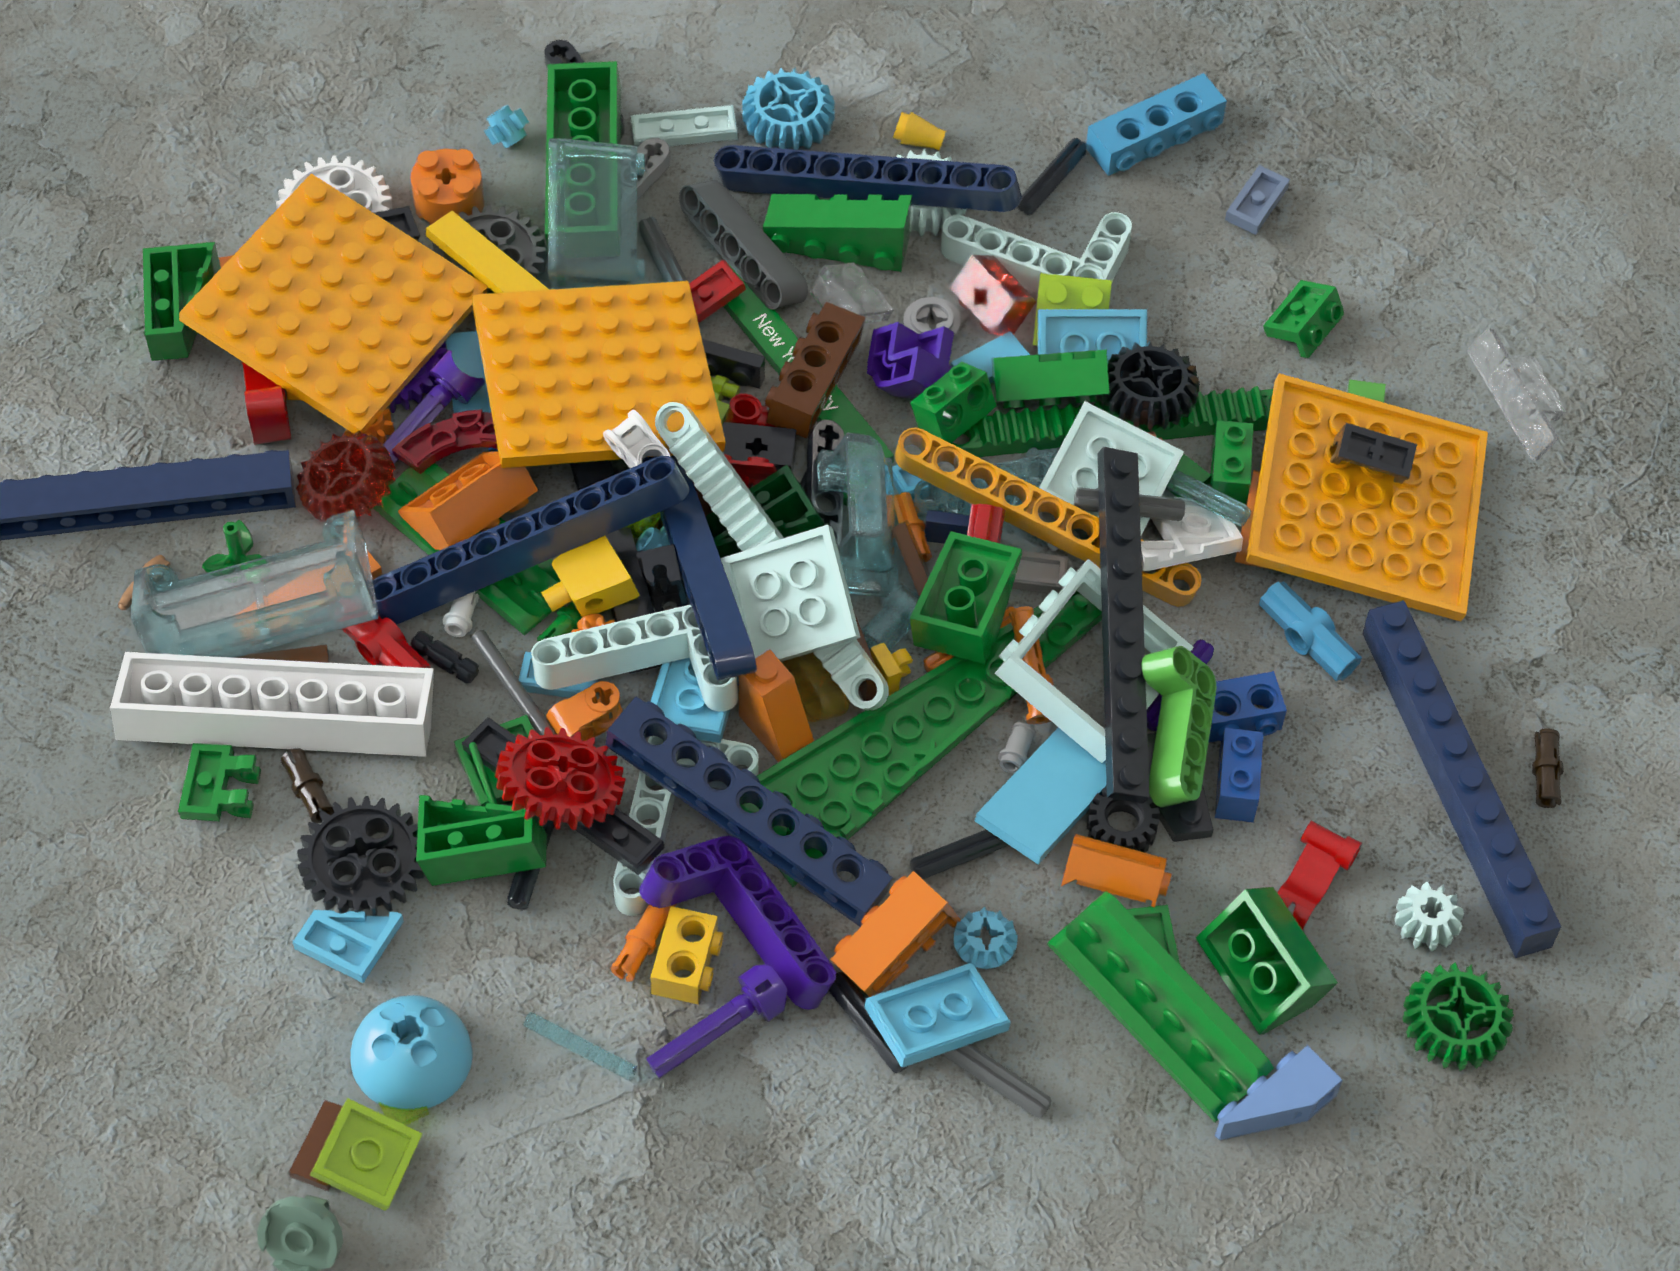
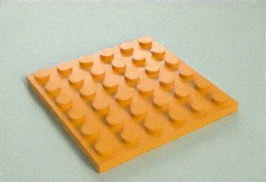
M311 173L179 312V321L360 438L473 310V295L487 294L488 286Z
M688 281L473 295L472 306L501 468L621 459L608 445L603 432L607 429L612 431L628 418V413L631 410H635L643 417L654 435L668 450L670 456H672L673 454L669 451L668 445L655 427L657 411L669 402H677L691 409L722 452L725 451V436ZM681 412L671 414L667 420V427L670 432H677L684 425V416Z
M1279 373L1274 381L1246 562L1391 603L1404 600L1409 608L1461 622L1467 614L1488 432ZM1345 423H1349L1417 444L1410 478L1400 484L1393 481L1395 476L1346 461H1341L1338 465L1331 463L1330 459L1337 448L1333 446L1335 436Z

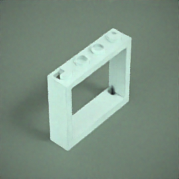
M1088 559L1077 571L1070 567L1058 582L1063 587L1061 591L1057 593L1052 590L1039 605V608L1043 611L1041 616L1038 618L1033 614L1019 630V633L1024 636L1018 643L1013 639L999 655L1004 662L995 674L1102 763L1106 760L1105 729L1022 660L1076 590L1102 611L1101 569ZM1143 605L1144 647L1149 652L1154 653L1176 646H1183L1191 652L1194 648L1191 644ZM1146 682V706L1148 709L1159 693Z

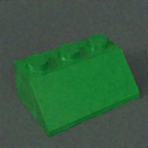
M1274 887L1245 889L1196 937V940L1259 1035L1271 1031L1312 1008L1338 984Z

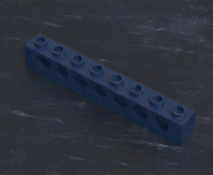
M636 696L607 730L605 746L731 836L741 840L752 851L859 927L863 925L862 919L872 907L878 905L887 894L893 877L888 874L887 869L881 863L873 859L867 860L856 852V848L850 841L840 836L836 838L824 829L823 824L816 817L810 814L804 815L792 807L790 800L785 795L777 791L771 792L760 784L759 779L751 771L744 768L740 770L728 761V758L721 750L714 746L708 747L696 739V735L690 728L683 724L676 725L665 717L664 712L656 704L650 701L645 703ZM650 736H657L664 742L659 745H652L645 739ZM687 758L696 765L687 768L679 765L677 761ZM712 781H721L727 786V788L724 790H715L709 785V783ZM751 803L757 806L759 811L748 813L741 808V805ZM784 826L791 831V834L781 836L775 833L772 828ZM810 848L817 849L823 854V857L819 859L811 858L805 853V850ZM841 871L850 872L856 880L851 882L843 881L838 877L837 873Z

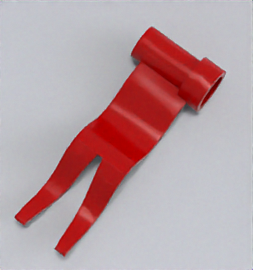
M1312 820L1309 822L1300 840L1307 845L1290 876L1277 892L1287 908L1292 903L1295 904L1292 915L1302 930L1312 912L1326 894L1339 868L1341 867L1348 871L1362 846L1360 841L1350 836H1347L1345 839Z

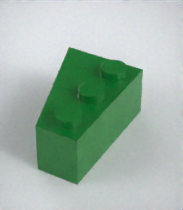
M215 242L142 248L145 338L151 361L188 358L197 332L179 321V312L221 269Z
M1107 350L991 358L995 402L1003 401V408L1025 407V400L1039 399V406L1061 404V397L1075 396L1076 403H1084L1085 401L1097 402V395L1109 394Z
M419 795L416 861L432 886L546 867L547 834L543 826L539 825V819L536 815L528 820L524 819L525 809L513 811L511 810L512 806L486 803L485 807L468 805L464 800L452 799V802L432 800L431 796Z

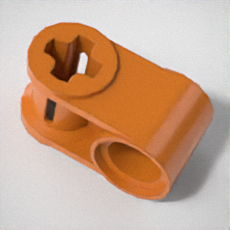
M607 681L596 682L576 695L559 701L548 711L546 719L557 735L561 728H565L567 736L572 737L579 731L583 741H587L592 737L595 738L606 732L623 712L620 704L619 690L613 683ZM597 692H599V699H597L596 696ZM610 712L612 713V718H611V719L609 718V713H610Z

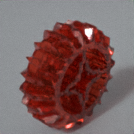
M346 430L342 437L333 433L331 441L327 443L320 440L321 447L317 451L309 450L311 458L308 461L300 462L304 471L296 475L299 482L296 489L302 505L315 519H318L320 522L324 521L331 527L336 523L346 527L350 519L359 524L360 518L364 514L372 517L371 509L376 505L383 506L381 498L391 494L388 485L395 482L393 471L396 468L389 455L390 452L376 437H373L371 434L367 435L360 430L355 434Z

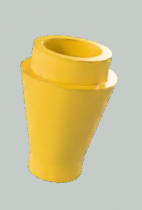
M901 112L893 138L899 140L902 145L933 148L940 151L946 131L939 129L913 112L910 114Z

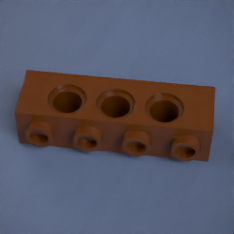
M825 302L819 314H812L806 328V333H808L806 338L800 336L794 347L792 357L795 358L792 363L789 361L785 362L779 376V386L773 385L768 392L765 406L769 407L767 423L779 428L796 429V435L808 438L861 341L866 317L829 302Z

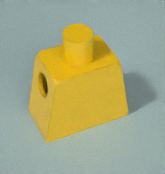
M602 536L556 557L551 565L560 582L541 592L552 612L572 601L582 618L589 614H598L640 596L630 575L606 536Z

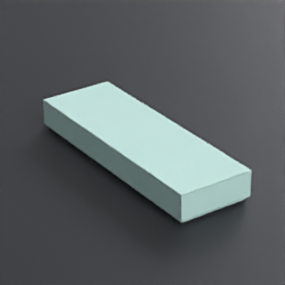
M733 105L631 115L635 150L641 143L651 138L662 139L668 146L738 139Z

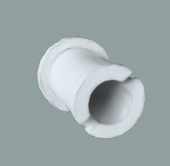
M475 591L453 600L449 613L444 615V629L449 635L463 637L471 631L473 627L471 618L476 603L479 600L478 593L475 594Z

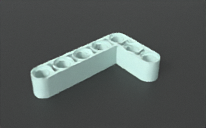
M1113 212L1105 215L1101 219L1080 259L963 215H952L943 222L941 252L950 261L1038 293L1040 273L1113 281L1129 249L1132 223L1128 216L1122 213Z
M691 604L538 641L531 650L535 681L540 687L548 690L564 688L690 658L703 700L708 708L718 712L732 709L739 699L737 677L721 681L716 679Z
M650 736L647 742L652 745H659L664 741L657 736ZM722 739L721 743L699 740L708 747L714 746L721 750L728 758V761L734 766L745 765L749 767L747 770L751 771L755 776L759 774L758 753L751 745ZM687 758L677 761L679 765L687 768L696 765ZM640 771L629 817L665 842L675 795L665 788L659 791L649 789L660 784ZM712 781L709 783V785L712 788H727V786L721 781ZM653 819L657 821L651 825H645L641 823L643 820ZM618 861L613 879L615 905L622 914L636 916L642 914L647 909L649 904L642 899L639 892L636 894H626L624 891L629 888L639 889L653 861L639 875Z

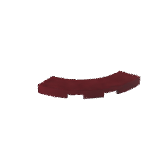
M482 409L454 413L452 418L440 421L434 425L428 423L401 440L392 451L395 457L419 474H422L435 462L462 450L471 448L498 449L492 412H483Z

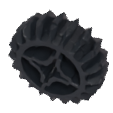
M1150 341L1144 347L1135 342L1131 350L1122 347L1119 354L1111 355L1107 363L1109 394H1102L1104 405L1109 406L1111 415H1120L1119 418L1125 422L1132 421L1135 427H1138L1140 424L1147 425L1149 431H1151L1154 425H1159L1165 430L1169 422L1178 425L1182 417L1188 418L1189 413L1197 403L1200 387L1196 366L1190 365L1189 356H1180L1178 348L1171 351L1167 350L1165 343L1160 347H1154Z

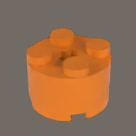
M467 149L427 150L417 156V162L411 171V186L415 211L421 220L423 218L431 225L450 211L455 212L458 216H460V212L470 216L473 215L472 209L474 206L482 213L484 193L481 169L471 151Z

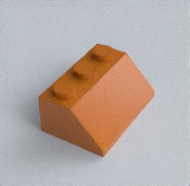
M484 451L403 506L398 512L435 550H442L468 539L478 532H484L497 526L502 515L508 511L515 512L529 503L528 497L537 492L538 489L525 466L501 468L499 452Z

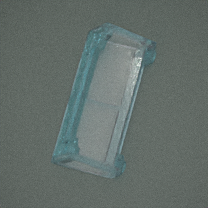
M351 510L328 518L322 529L324 541L179 580L177 573L172 568L162 564H155L135 570L130 617L145 653L236 658L378 619V607L366 541L355 511Z

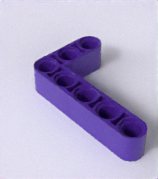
M721 836L662 854L655 858L639 887V893L646 903L653 907L664 908L714 892L765 965H771L788 989L787 995L790 1000L798 1007L807 1010L815 1009L820 1005L836 979V971L741 840L732 836Z

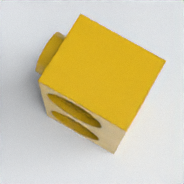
M673 906L670 907L650 977L651 993L653 995L699 1004L702 990L709 992L714 974V968L709 967L712 955L719 956L724 933L718 931V916ZM689 935H699L702 937L697 942L685 940ZM680 970H688L693 973L686 978L674 975Z

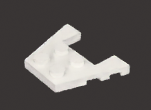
M1174 497L1185 501L1184 517L1181 521L1151 518L1164 540L1141 541L1142 570L1150 571L1240 552L1242 550L1243 536L1222 503Z

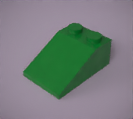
M950 531L910 616L913 645L985 664L1000 631L1021 560L1022 549Z

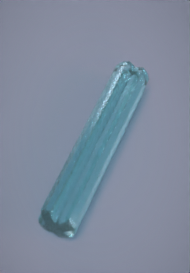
M1176 469L1166 486V489L1238 526H1244L1251 516V510L1247 505Z

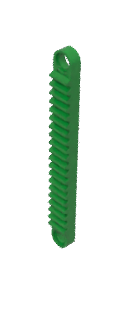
M1255 386L1250 391L1239 388L1235 393H1232L1230 389H1225L1222 394H1217L1215 390H1212L1208 395L1198 392V400L1195 407L1192 408L1188 418L1182 417L1178 425L1169 422L1165 430L1159 425H1154L1151 431H1149L1147 425L1140 424L1137 428L1145 432L1153 431L1157 438L1161 437L1163 440L1214 435L1217 420L1254 423L1253 431L1267 430L1273 389L1260 390L1258 386ZM1097 401L1094 406L1111 414L1109 406L1103 405L1101 401ZM1083 403L1079 407L1068 404L1064 409H1060L1058 405H1053L1050 410H1045L1042 406L1032 412L1029 408H1024L1021 413H1017L1014 409H1010L1007 414L995 411L993 415H985L963 433L970 439L966 444L959 445L953 442L951 444L977 457L1059 450Z

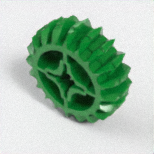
M1456 962L1450 965L1448 972L1440 964L1434 968L1433 974L1425 971L1421 975L1419 982L1415 981L1411 985L1410 995L1406 996L1403 1004L1406 1011L1403 1014L1402 1020L1404 1024L1409 1025L1406 1031L1407 1038H1417L1414 1046L1416 1051L1423 1049L1429 1051L1427 1055L1428 1062L1433 1061L1436 1056L1443 1059L1442 1066L1444 1069L1449 1067L1451 1061L1456 1062L1460 1072L1466 1068L1468 1061L1475 1069L1482 1065L1484 1059L1488 1062L1493 1061L1497 1051L1501 1052V1050H1504L1507 1044V1037H1510L1513 1030L1512 1024L1509 1023L1514 1016L1513 1010L1507 1008L1510 1002L1509 995L1498 994L1501 989L1500 982L1487 983L1489 977L1487 971L1482 973L1480 977L1474 975L1472 964L1466 968L1465 972L1459 970ZM1449 994L1446 1002H1437L1436 1006H1427V1003L1435 997ZM1480 1027H1489V1030L1482 1036L1467 1040L1469 1031H1478Z

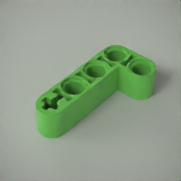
M1176 646L1147 654L1142 660V673L1145 681L1162 695L1149 777V793L1153 802L1159 807L1196 800L1200 796L1217 687L1213 671L1183 646Z

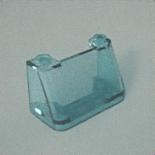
M549 138L548 268L552 289L638 284V280H645V259H638L637 181L638 174H645V154L638 153L637 146Z

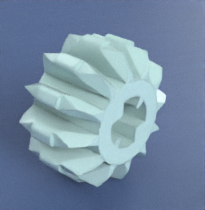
M1428 881L1422 885L1421 890L1411 886L1407 890L1406 897L1402 896L1398 900L1396 906L1398 912L1394 919L1395 925L1402 927L1401 939L1414 938L1413 945L1415 949L1421 946V943H1426L1431 952L1437 948L1438 943L1447 948L1451 944L1453 937L1460 934L1462 929L1460 921L1464 916L1463 908L1456 906L1458 901L1457 894L1444 895V884L1438 887L1437 891L1432 890Z

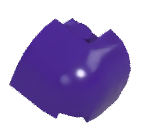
M900 322L873 329L867 361V374L872 376L878 388L890 395L914 399L953 368L949 365L954 332L943 326L918 334Z

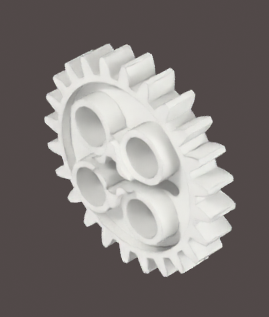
M336 155L332 156L331 162L327 164L321 157L318 158V166L313 167L308 162L304 163L306 169L304 173L294 169V180H284L285 189L278 190L279 201H276L278 209L312 173L373 213L393 209L390 187L385 185L383 175L377 176L374 166L365 170L363 160H360L354 166L351 164L349 156L346 157L343 163H338Z

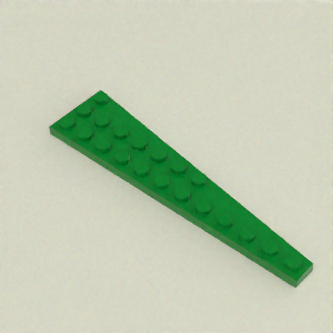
M1077 590L1039 637L1045 669L1102 620V611ZM1039 606L1033 609L1034 615L1039 618L1043 611ZM1009 623L1000 629L985 664L954 656L888 696L886 702L881 707L861 712L758 774L756 777L759 779L760 784L771 792L777 791L785 795L790 800L792 807L802 814H810L816 817L823 824L824 829L836 838L840 836L849 840L1017 694L1014 689L995 674L1004 662L999 655L1013 639L1015 640L1012 624ZM745 803L741 805V808L748 813L759 811L758 807L754 804ZM784 826L772 828L775 833L781 836L791 834V831ZM810 848L805 850V853L811 858L819 859L823 857V854L817 849ZM779 870L792 887L798 884L795 880H793L788 875Z

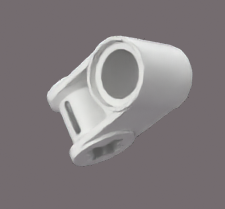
M631 410L628 413V418L612 431L607 429L603 432L608 445L624 460L629 468L642 464V460L647 456L670 457L668 450L654 435L643 417L635 410Z

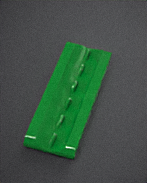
M436 463L428 467L422 474L409 467L396 480L385 486L368 500V505L428 555L440 550H435L400 516L398 510L449 476V474ZM500 517V523L498 525L505 523L506 521ZM549 559L475 591V594L478 593L481 600L525 636L552 613L541 592L560 582L551 565L553 560Z
M1107 891L1047 942V945L1214 1123L1219 1120L1217 1118L1219 1113L1230 1102L1236 1101L1238 1103L1257 1079L1262 1076L1266 1077L1274 1070L1269 1058L1134 916Z

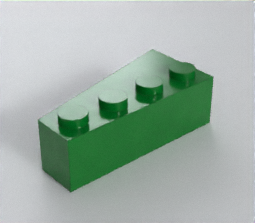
M772 194L763 231L782 253L803 255L813 259L821 258L839 261L848 265L856 264L874 267L884 271L902 272L909 242L912 195H899L898 200H884L883 195H868L867 200H849L848 195L834 194V197L829 200H820L816 194Z

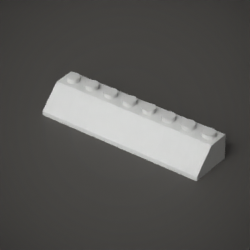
M125 652L110 711L116 740L216 744L274 749L301 748L302 750L426 757L431 731L434 669Z

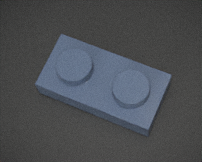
M1259 165L1227 210L1225 221L1256 235L1287 191L1290 179Z

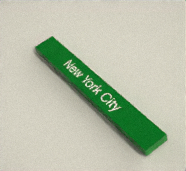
M737 274L745 284L746 290L723 307L780 376L785 362L789 361L792 363L795 358L792 357L798 338L774 309H769ZM836 385L817 423L822 420H831L841 426L845 436L844 456L853 467L872 475L894 463V454Z

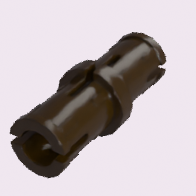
M1546 728L1541 729L1540 732L1536 731L1534 734L1536 756L1532 764V773L1536 776V804L1543 808H1554L1556 804L1560 805L1562 802L1560 776L1564 772V764L1559 756L1560 734L1557 730Z
M301 748L291 749L290 751L296 763L291 761L286 752L281 757V764L285 767L293 782L291 788L297 798L302 799L311 821L321 823L319 808L331 816L334 814L333 805L330 804L322 789L324 783L318 773L313 772L304 750Z

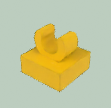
M883 642L871 647L870 653L875 666L888 684V696L899 690L901 678L911 673L907 664L912 663L913 659L906 648L899 649L891 654Z

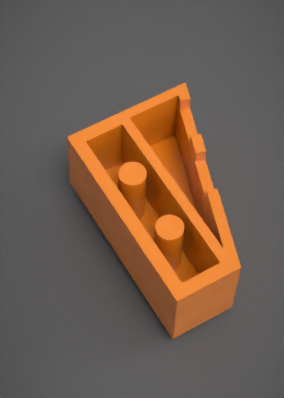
M914 871L908 877L903 876L893 884L889 891L890 896L880 907L878 905L872 907L862 919L863 925L853 936L847 935L837 944L834 949L835 955L830 959L869 997L882 992L908 969L909 965L906 962L920 947L926 952L933 947L935 940L931 937L947 923L954 928L957 922L961 921L949 903Z

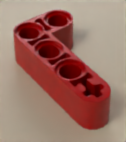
M242 362L246 391H244L246 409L254 445L291 440L285 389Z

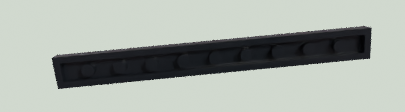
M1103 446L1097 453L1107 798L1143 804L1150 798L1146 681L1142 673L1145 647L1138 453Z

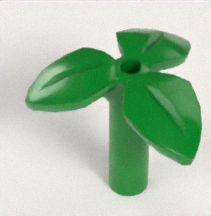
M237 520L236 523L227 522L223 526L229 554L212 555L202 564V568L206 572L216 576H229L234 571L236 565H240L243 576L258 575L269 567L268 561L262 555H245L253 547V539L249 529L241 520Z

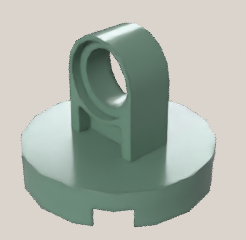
M310 1195L306 1197L290 1196L277 1200L266 1210L257 1229L258 1246L262 1252L266 1248L269 1255L275 1259L272 1265L280 1271H320L326 1268L329 1269L339 1256L343 1245L342 1228L335 1216L329 1211V1200Z

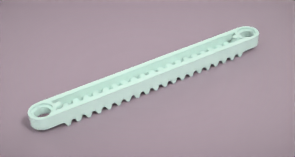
M669 402L663 405L657 411L655 417V427L658 433L668 445L669 451L678 459L679 465L685 469L687 476L695 483L694 486L702 493L704 500L710 504L712 511L727 528L729 535L735 539L736 545L742 551H746L784 539L694 412L687 406L677 402ZM675 412H681L684 416L683 427L677 432H670L667 427L669 416ZM857 639L814 652L816 657L822 661L823 667L831 674L833 681L839 685L854 706L865 710H875L886 702L889 694L888 684ZM871 679L877 686L876 696L870 701H863L858 694L859 686L863 681Z

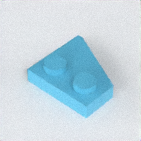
M314 910L293 940V946L295 950L364 983L404 922L403 916L398 912H389V916H366L365 911L336 913L333 910Z

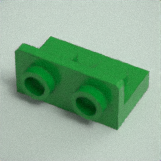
M1300 280L1263 325L1266 336L1295 342L1300 356L1309 358L1344 315V309L1337 288L1335 286Z

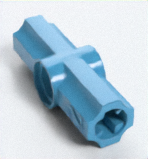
M1278 581L1273 584L1260 598L1259 606L1285 630V637L1289 645L1298 654H1309L1335 681L1346 679L1360 664L1362 657L1335 632L1334 622L1327 612L1319 607L1311 608L1284 581Z

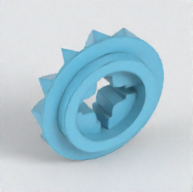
M983 907L978 912L971 913L968 911L966 916L960 922H957L953 941L956 952L966 963H973L977 968L991 969L1003 965L1013 956L1017 947L1018 935L1014 929L1013 921H1008L1001 911L995 913ZM983 926H987L991 936H996L991 938L988 950H985V944H983L982 939L975 937L980 936Z

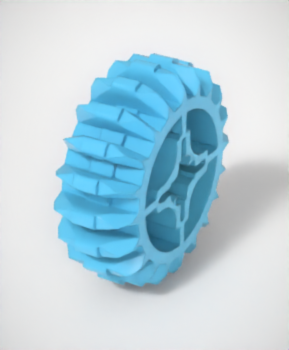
M780 68L778 74L774 75L767 71L765 79L756 77L754 85L748 86L746 96H744L742 101V119L748 134L755 136L757 144L766 142L767 148L777 146L780 149L792 148L794 150H798L800 146H803L810 150L812 142L821 144L823 135H829L831 125L835 119V102L833 95H830L828 85H822L820 77L811 79L809 71L798 74L796 68H794L791 73H785Z

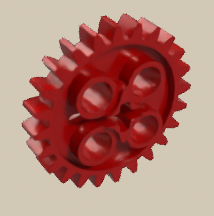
M545 727L544 735H539L535 730L531 729L528 738L518 734L515 743L508 741L505 751L500 752L495 778L498 779L496 788L504 790L502 795L503 801L513 800L511 810H526L524 817L526 820L536 815L540 817L539 825L541 826L550 820L554 822L556 829L561 828L562 822H567L572 830H576L577 823L581 821L590 828L592 827L593 818L604 822L606 813L613 815L616 805H620L626 778L622 777L624 768L616 766L617 756H606L607 746L594 747L596 739L594 737L583 741L579 731L571 737L567 736L565 728H561L558 735L553 734L548 727Z

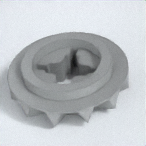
M938 297L918 299L911 303L904 313L903 325L918 334L931 330L927 322L929 314H932L933 319H935L936 328L945 326L954 332V336L958 335L961 323L960 314L956 307L945 299Z

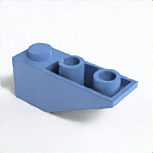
M1308 1045L1297 1055L1292 1051L1277 1064V1072L1268 1079L1265 1076L1257 1079L1248 1089V1096L1239 1104L1236 1101L1230 1102L1219 1113L1217 1118L1220 1121L1215 1136L1219 1140L1308 1121L1337 1096L1342 1079Z

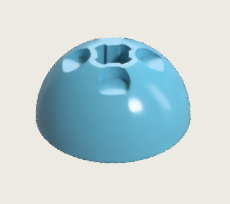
M406 995L385 1001L369 1012L363 1019L354 1035L351 1046V1069L360 1089L374 1102L394 1110L418 1111L444 1102L462 1086L471 1068L473 1050L470 1036L464 1023L452 1009L442 1002L429 997Z

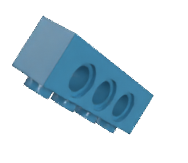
M1202 73L1089 125L1086 149L1107 176L1118 171L1128 170L1134 164L1146 158L1156 157L1162 151L1176 144H1184L1192 137L1206 130L1211 131L1223 123L1227 100L1208 77Z

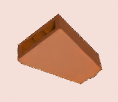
M769 649L755 658L756 672L739 676V716L773 757L780 762L812 743L814 738L794 676Z

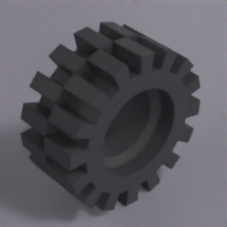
M1107 787L1102 790V795L1097 793L1093 798V803L1090 804L1087 819L1088 837L1146 853L1149 850V845H1153L1160 820L1159 807L1155 808V803L1151 797L1143 804L1107 798ZM1115 812H1127L1136 817L1138 826L1132 831H1119L1110 826L1108 818Z

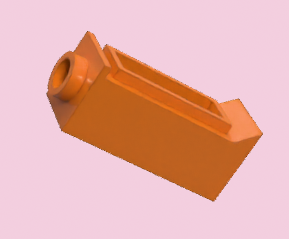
M1075 834L1061 886L1077 880L1076 884L1104 892L1107 891L1108 893L1146 903V899L1151 900V907H1155L1158 895L1166 897L1172 874L1165 872L1166 858Z

